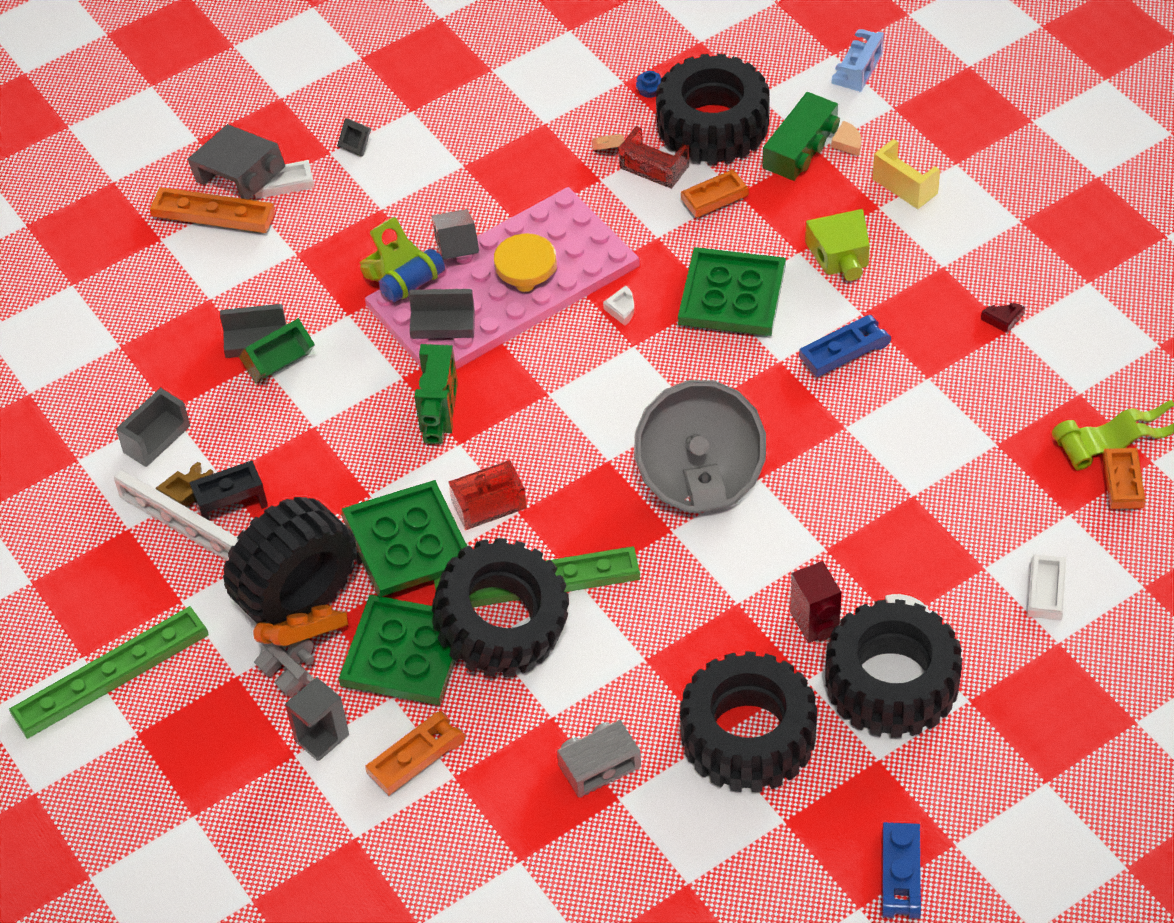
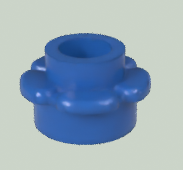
M645 71L640 74L636 79V88L639 90V93L647 98L656 97L657 87L662 79L661 75L655 71Z

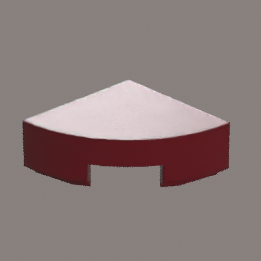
M1017 303L997 307L991 305L981 312V320L1008 334L1025 314L1026 307Z

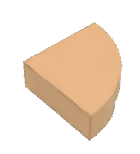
M843 121L831 140V147L859 156L861 152V135L856 127Z
M622 134L595 137L591 140L593 150L625 146L624 135Z

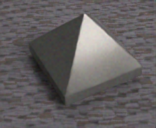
M345 118L337 146L359 156H364L371 128Z

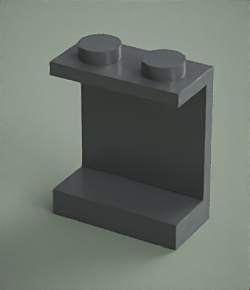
M229 124L224 126L187 159L196 182L205 185L215 175L235 182L241 199L248 200L286 167L278 143Z

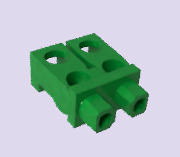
M421 344L419 358L423 373L419 379L420 389L415 390L414 396L420 432H423L424 443L442 444L444 433L452 434L453 432L452 419L458 388L453 345Z

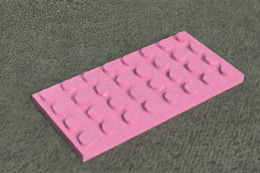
M567 187L477 236L478 253L444 259L445 270L438 275V278L429 280L415 289H472L475 307L474 338L411 339L409 296L394 303L392 300L384 297L379 289L365 297V303L368 309L420 367V345L434 344L453 345L455 366L458 369L639 267L640 259ZM525 233L536 234L550 241L555 248L557 260L556 272L544 282L535 285L528 292L519 291L516 286L503 281L497 275L494 267V253L498 245L511 236Z

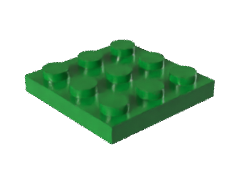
M694 247L678 313V325L772 336L786 268V258Z
M436 480L342 508L341 511L345 525L354 534L356 549L378 597L441 578L450 559L457 557L459 551L467 546Z
M369 594L339 676L340 686L440 706L455 660L449 656L451 648L449 646L446 648L442 647L437 639L440 631H435L433 628L432 618L434 613L431 611L432 606Z

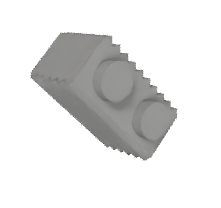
M621 720L612 724L609 722L601 723L594 728L591 734L581 739L577 737L570 738L557 750L558 766L579 798H582L584 794L588 795L597 788H601L603 785H608L609 782H614L616 779L626 776L628 773H632L634 770H639L641 767L640 749Z

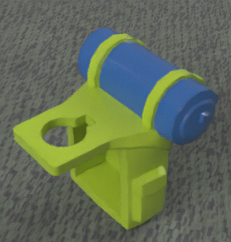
M395 217L388 219L370 231V235L378 250L360 261V269L363 276L372 281H379L381 293L394 303L400 299L407 298L410 290H415L429 280L437 279L438 275L445 270V264L441 255L431 248L422 252L412 241L408 240ZM390 228L396 232L397 240L385 245L382 241V234L386 229Z

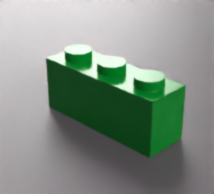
M807 91L764 145L763 169L795 181L802 171L805 172L808 169L815 153L822 151L829 135L837 131L840 124L838 103Z

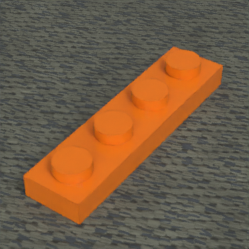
M159 187L151 204L150 212L152 217L267 233L275 214L274 203Z

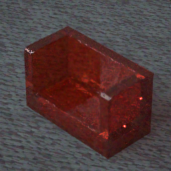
M635 126L619 146L620 169L672 189L689 167V146L683 144L673 156L643 144L642 128Z
M511 460L448 481L451 502L465 531L527 509L525 488Z

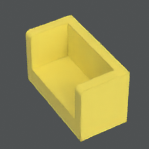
M892 139L874 153L872 179L916 209H919L938 194L940 169L934 166L924 175L898 158L899 142Z

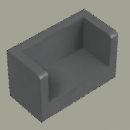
M468 209L431 215L436 245L443 260L479 252L475 223Z
M160 387L116 428L123 453L147 467L190 427V422L184 402Z
M318 677L313 679L285 703L294 741L317 761L325 757L349 736L341 697Z

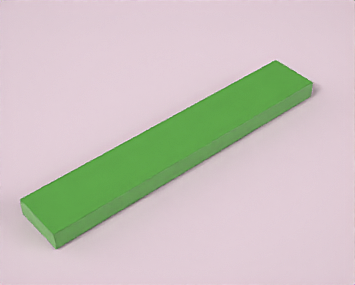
M634 546L551 560L558 568L555 575H561L565 580L567 586L564 592L640 580V570ZM440 578L434 580L435 590H437ZM495 587L480 589L469 596L472 607L521 600L512 592Z
M189 606L8 710L26 739L205 638L209 635L208 630L192 607Z

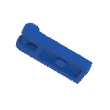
M867 315L799 348V357L816 377H819L875 348L877 350L885 348L892 338L885 329L878 327L879 322L872 315Z
M883 822V918H894V914L909 915V919L921 918L920 824ZM894 895L909 896V900L895 899Z

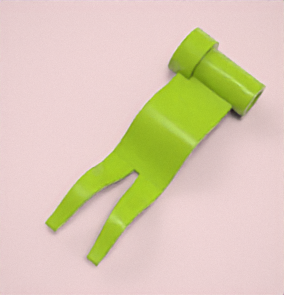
M1169 400L1159 407L1145 412L1135 408L1127 409L1119 413L1110 422L1098 427L1079 428L1074 420H1066L1054 427L1052 435L1056 443L1064 448L1075 470H1083L1092 464V456L1103 454L1104 449L1126 448L1142 436L1161 439L1174 433V423L1162 428H1151L1144 423L1136 422L1154 421L1174 407V402Z

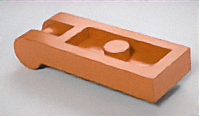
M330 605L315 606L311 608V613L291 614L287 616V621L275 625L260 622L255 626L253 636L258 643H273L279 646H287L348 625L347 612L332 610Z
M442 711L436 712L365 765L366 773L390 796L447 751L458 748L464 742L466 735L460 728L452 727L449 724L450 719ZM440 734L441 736L435 739L432 735Z

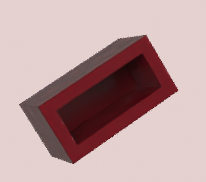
M823 561L791 573L790 613L808 643L830 638L834 627L840 625L842 592Z

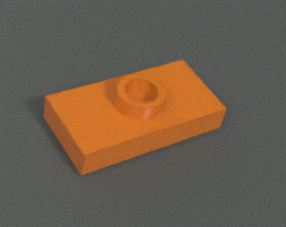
M732 169L681 191V200L697 218L748 196L749 188Z
M1137 448L1104 449L1102 457L1110 509L1145 508L1146 499Z

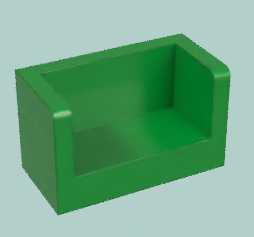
M297 318L244 348L239 358L255 384L308 355L315 344L300 319Z

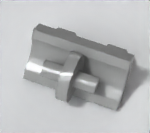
M309 638L287 645V651L282 646L273 643H261L265 648L255 659L254 663L269 677L283 664L287 669L274 683L289 697H292L304 685H308L315 679L299 664L304 662L310 665L314 661V657L311 655L314 644Z

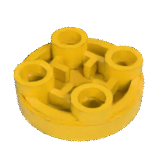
M525 233L511 236L502 241L495 250V271L503 281L516 286L519 291H531L535 285L544 282L556 272L555 248L546 238L536 234Z

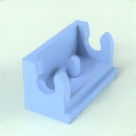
M858 29L854 35L866 39L867 43L858 40L852 41L851 47L842 63L836 65L835 70L837 72L833 74L831 83L862 92L883 55V32L878 31V33Z

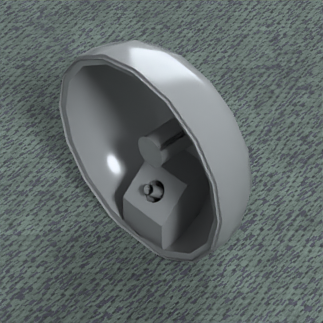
M686 380L664 389L645 407L634 432V459L643 482L662 502L691 513L726 508L738 502L756 484L766 461V432L757 409L738 390L715 380Z

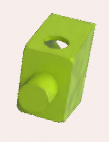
M863 209L806 221L805 243L825 274L832 275L843 272L845 279L849 281L860 278L863 274L862 268L869 265L870 251Z

